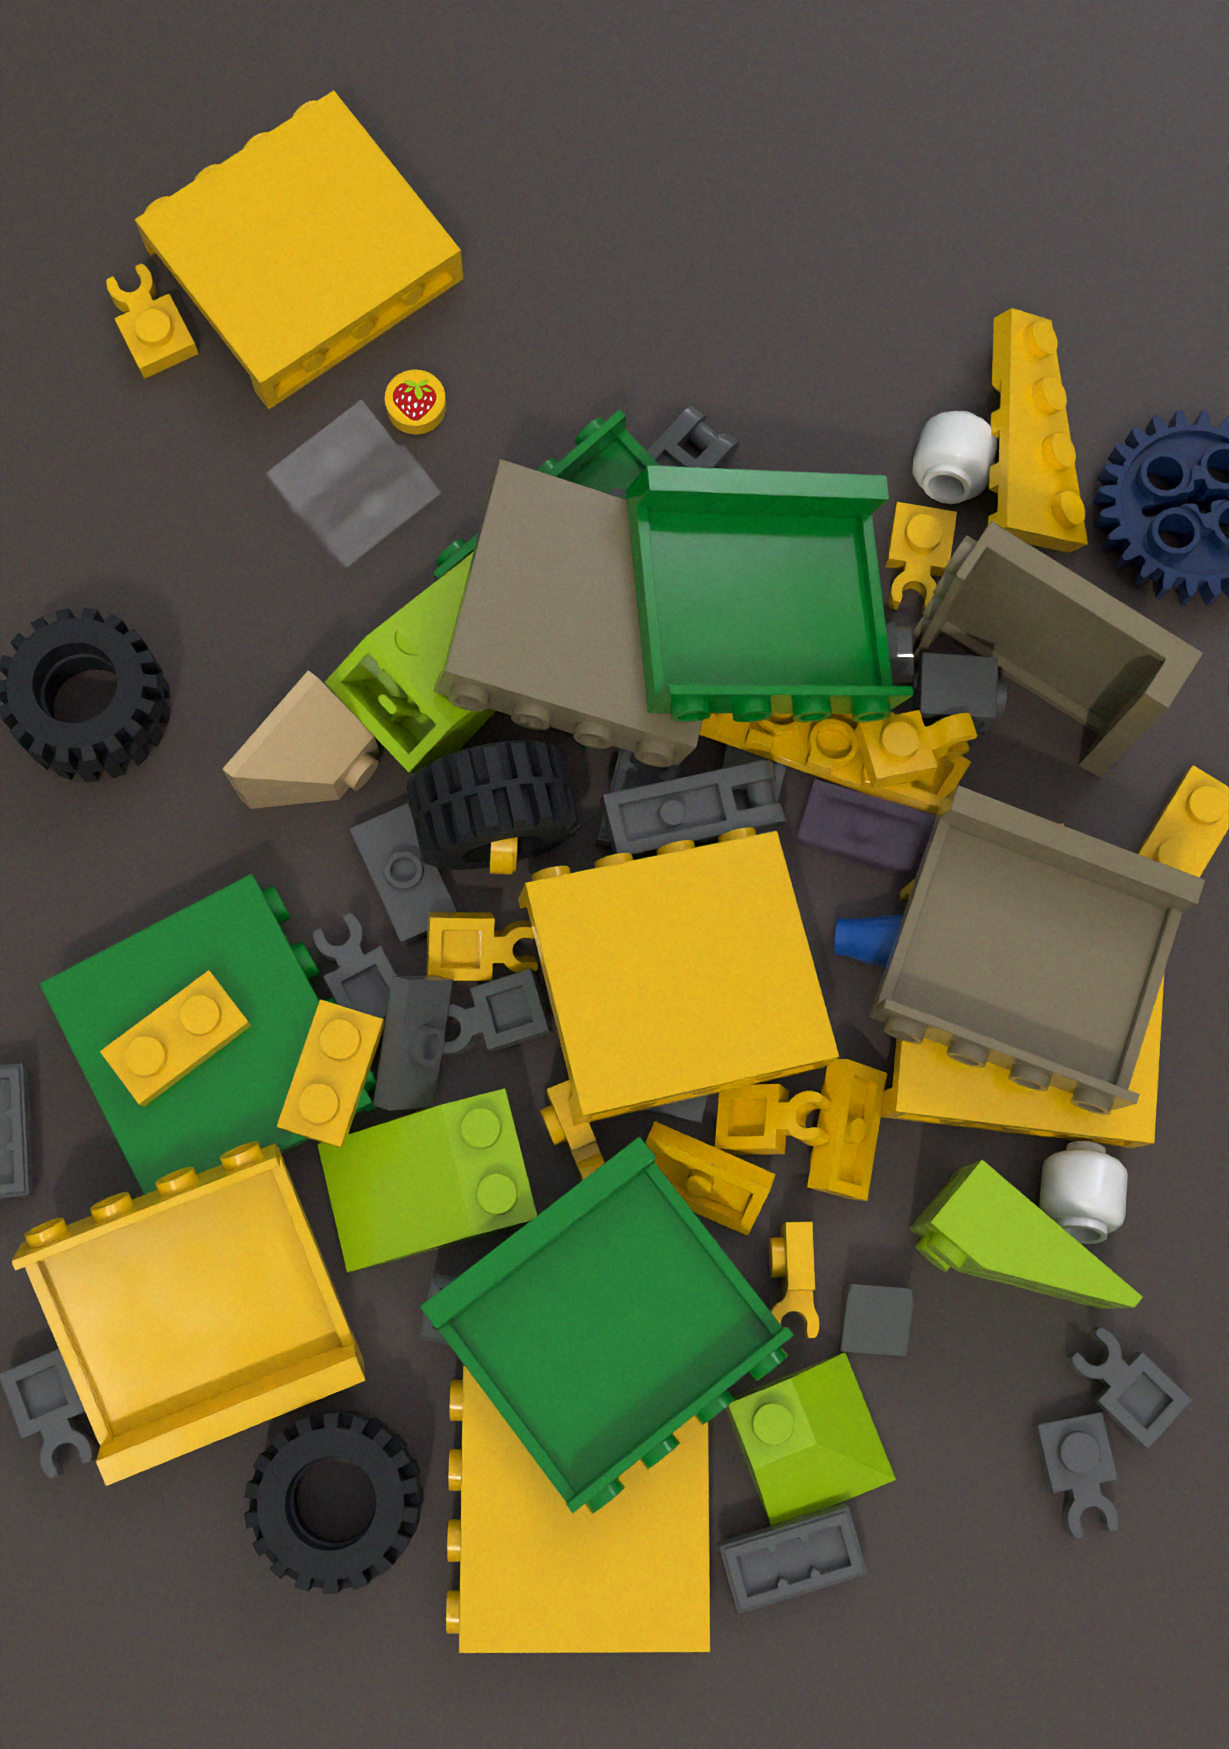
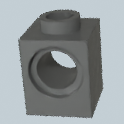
M923 652L914 668V676H912L913 696L911 711L920 710L925 727L951 715L970 713L977 735H985L995 721L996 716L1004 715L1007 702L1006 679H998V657Z

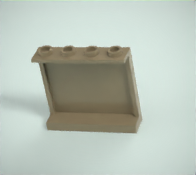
M500 459L486 487L481 506L485 508L444 668L435 683L433 692L449 696L448 700L453 705L465 710L484 711L489 708L512 715L511 719L513 722L528 729L546 730L552 727L574 734L573 737L578 743L588 747L605 749L615 746L634 752L636 759L648 765L657 767H668L672 764L679 765L696 748L702 720L676 722L671 719V713H648L627 500Z
M992 521L978 542L967 535L948 562L945 568L946 572L933 591L934 595L923 611V617L912 633L913 636L921 640L913 655V661L916 663L923 652H928L940 634L973 656L998 657V671L1097 733L1098 736L1079 766L1098 778H1101L1169 708L1203 652Z
M958 785L941 801L869 1017L886 1023L884 1032L902 1041L922 1044L923 1039L926 1038L947 1046L946 1055L960 1063L984 1068L986 1062L1008 1069L1010 1070L1008 1078L1023 1087L1037 1091H1048L1050 1085L1073 1094L1071 1099L1073 1105L1093 1113L1110 1115L1112 1109L1116 1110L1137 1104L1140 1094L1130 1091L1128 1088L1182 913L1198 904L1205 880Z

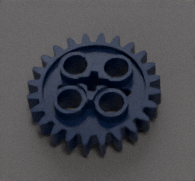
M1182 410L1176 411L1169 421L1168 427L1156 415L1145 428V432L1134 427L1125 439L1126 445L1118 443L1108 457L1112 464H1105L1099 473L1097 480L1105 486L1099 487L1092 499V503L1106 509L1100 511L1093 522L1094 527L1112 530L1101 544L1102 550L1120 548L1123 554L1114 566L1117 571L1131 565L1138 569L1133 586L1138 588L1151 578L1157 582L1155 598L1160 600L1171 587L1176 588L1180 605L1184 606L1191 600L1195 592L1199 590L1203 602L1206 606H1209L1220 596L1221 590L1229 598V538L1221 532L1219 524L1229 526V416L1222 421L1218 428L1210 426V417L1207 410H1202L1192 425H1189ZM1207 468H1215L1221 471L1226 476L1228 483L1214 480ZM1147 475H1156L1162 478L1168 484L1170 490H1160L1154 487L1149 482ZM1142 511L1145 512V513H1147V514H1159V515H1158V516H1153V517H1146V516H1144V515L1142 514ZM1165 531L1173 534L1179 540L1181 548H1172L1166 545L1161 540L1158 532Z

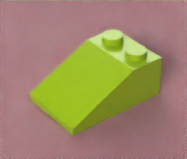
M505 1088L442 1104L348 1134L343 1149L325 1143L317 1144L347 1273L521 1228L537 1216Z
M983 1160L958 1169L909 1228L921 1239L915 1246L916 1249L933 1265L944 1272H947L952 1267L961 1273L1099 1309L1135 1308L1143 1298V1296Z

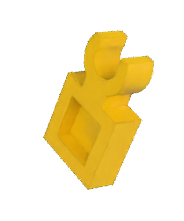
M141 263L135 266L141 281L137 290L133 292L122 291L113 276L106 280V285L115 306L125 312V314L114 319L145 379L199 353L170 294L156 299L157 289L148 268Z
M902 502L896 503L893 510L885 567L902 570V573L895 578L888 593L890 609H898L904 590L914 589L922 596L921 614L933 597V591L937 586L930 575L943 577L946 572L945 568L951 559L957 512Z
M428 912L426 976H440L453 981H492L493 963H504L507 968L516 973L527 969L536 971L538 963L534 956H518L513 953V946L519 939L534 938L531 922L524 920L515 921L508 924L502 931H494L495 918L491 912Z
M570 1080L547 1089V1098L550 1106L540 1109V1113L553 1145L556 1146L566 1142L583 1181L601 1167L605 1161L597 1146L596 1138L589 1122L576 1126L573 1125L568 1099L573 1092Z
M780 1084L748 1085L719 1092L715 1148L731 1155L785 1154L786 1136H793L810 1146L824 1145L829 1142V1134L820 1128H806L805 1121L807 1115L815 1109H831V1101L815 1091L798 1093L789 1101V1090Z

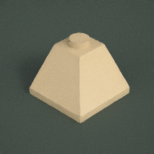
M308 670L222 770L240 800L251 809L340 800L350 787L357 791L368 782L378 767L379 761L375 758L380 752L375 736L318 677Z

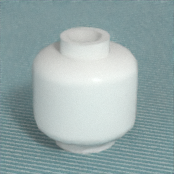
M942 412L930 418L921 431L913 458L912 473L918 485L936 501L955 504L980 495L989 484L990 466L995 464L998 452V438L991 434V426L984 419L971 412Z
M1089 1141L1071 1142L1067 1144L1065 1151L1052 1154L1043 1163L1039 1208L1079 1243L1095 1244L1103 1242L1107 1239L1108 1233L1114 1232L1123 1225L1125 1219L1127 1169L1118 1159L1106 1154L1105 1147L1098 1143Z

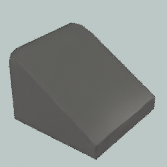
M844 1284L842 1289L839 1351L906 1357L914 1304V1289Z

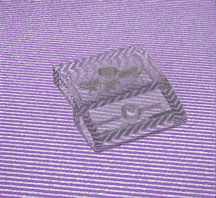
M362 399L265 474L267 481L290 509L345 569L441 494L440 490L403 444L400 446L396 444Z

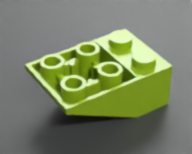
M473 553L368 634L324 682L409 773H416L431 762L458 752L495 712V710L489 708L484 711L465 710L453 705L448 700L449 696L433 692L435 683L444 668Z

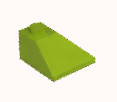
M845 1352L733 1396L734 1400L725 1408L770 1526L829 1508L896 1480Z

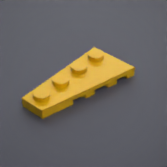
M1010 308L996 316L993 323L992 385L1001 393L1000 409L991 413V434L999 439V462L990 466L989 489L998 494V512L988 516V525L992 521L1030 545L1070 553L1088 545L1084 522L1085 507L1080 498L1075 467L1076 451L1071 441L1066 412L1067 396L1061 381L1056 351L1058 341L1053 330L1052 320Z
M711 713L709 718L702 720L699 733L702 736L936 819L941 801L956 788L971 764V761L961 755L935 758L938 767L930 778L872 789L855 736V730L859 722L852 720V714H832L830 718L816 722H796L793 720V714H772L770 718L761 721L737 722L733 720L732 714Z

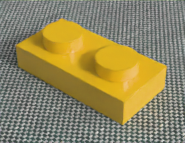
M1192 765L1184 773L1136 854L1200 878L1229 829V787Z
M208 970L102 1049L100 1053L138 1104L145 1107L252 1025L216 977Z
M324 1000L319 1001L277 1128L341 1149L344 1148L385 1026L384 1019Z
M835 1059L827 1065L821 1094L831 1101V1109H820L817 1128L829 1134V1142L824 1145L814 1146L811 1151L807 1188L846 1199L868 1201L881 1119L883 1091H885L888 1073L850 1059Z
M655 1121L645 1144L655 1155L656 1165L691 1210L748 1236L771 1190L776 1174Z

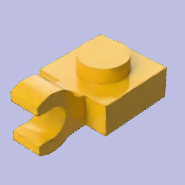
M920 710L891 715L884 720L875 722H859L855 730V736L872 789L930 778L938 767L935 758L954 757L968 753L970 749L967 741L976 739L978 736L970 713L951 715L925 727Z
M785 1222L779 1225L780 1237L769 1238L770 1277L781 1278L782 1292L784 1291L782 1299L770 1309V1312L780 1325L786 1313L790 1311L799 1313L805 1324V1338H816L819 1332V1317L813 1303V1290H815L813 1222Z

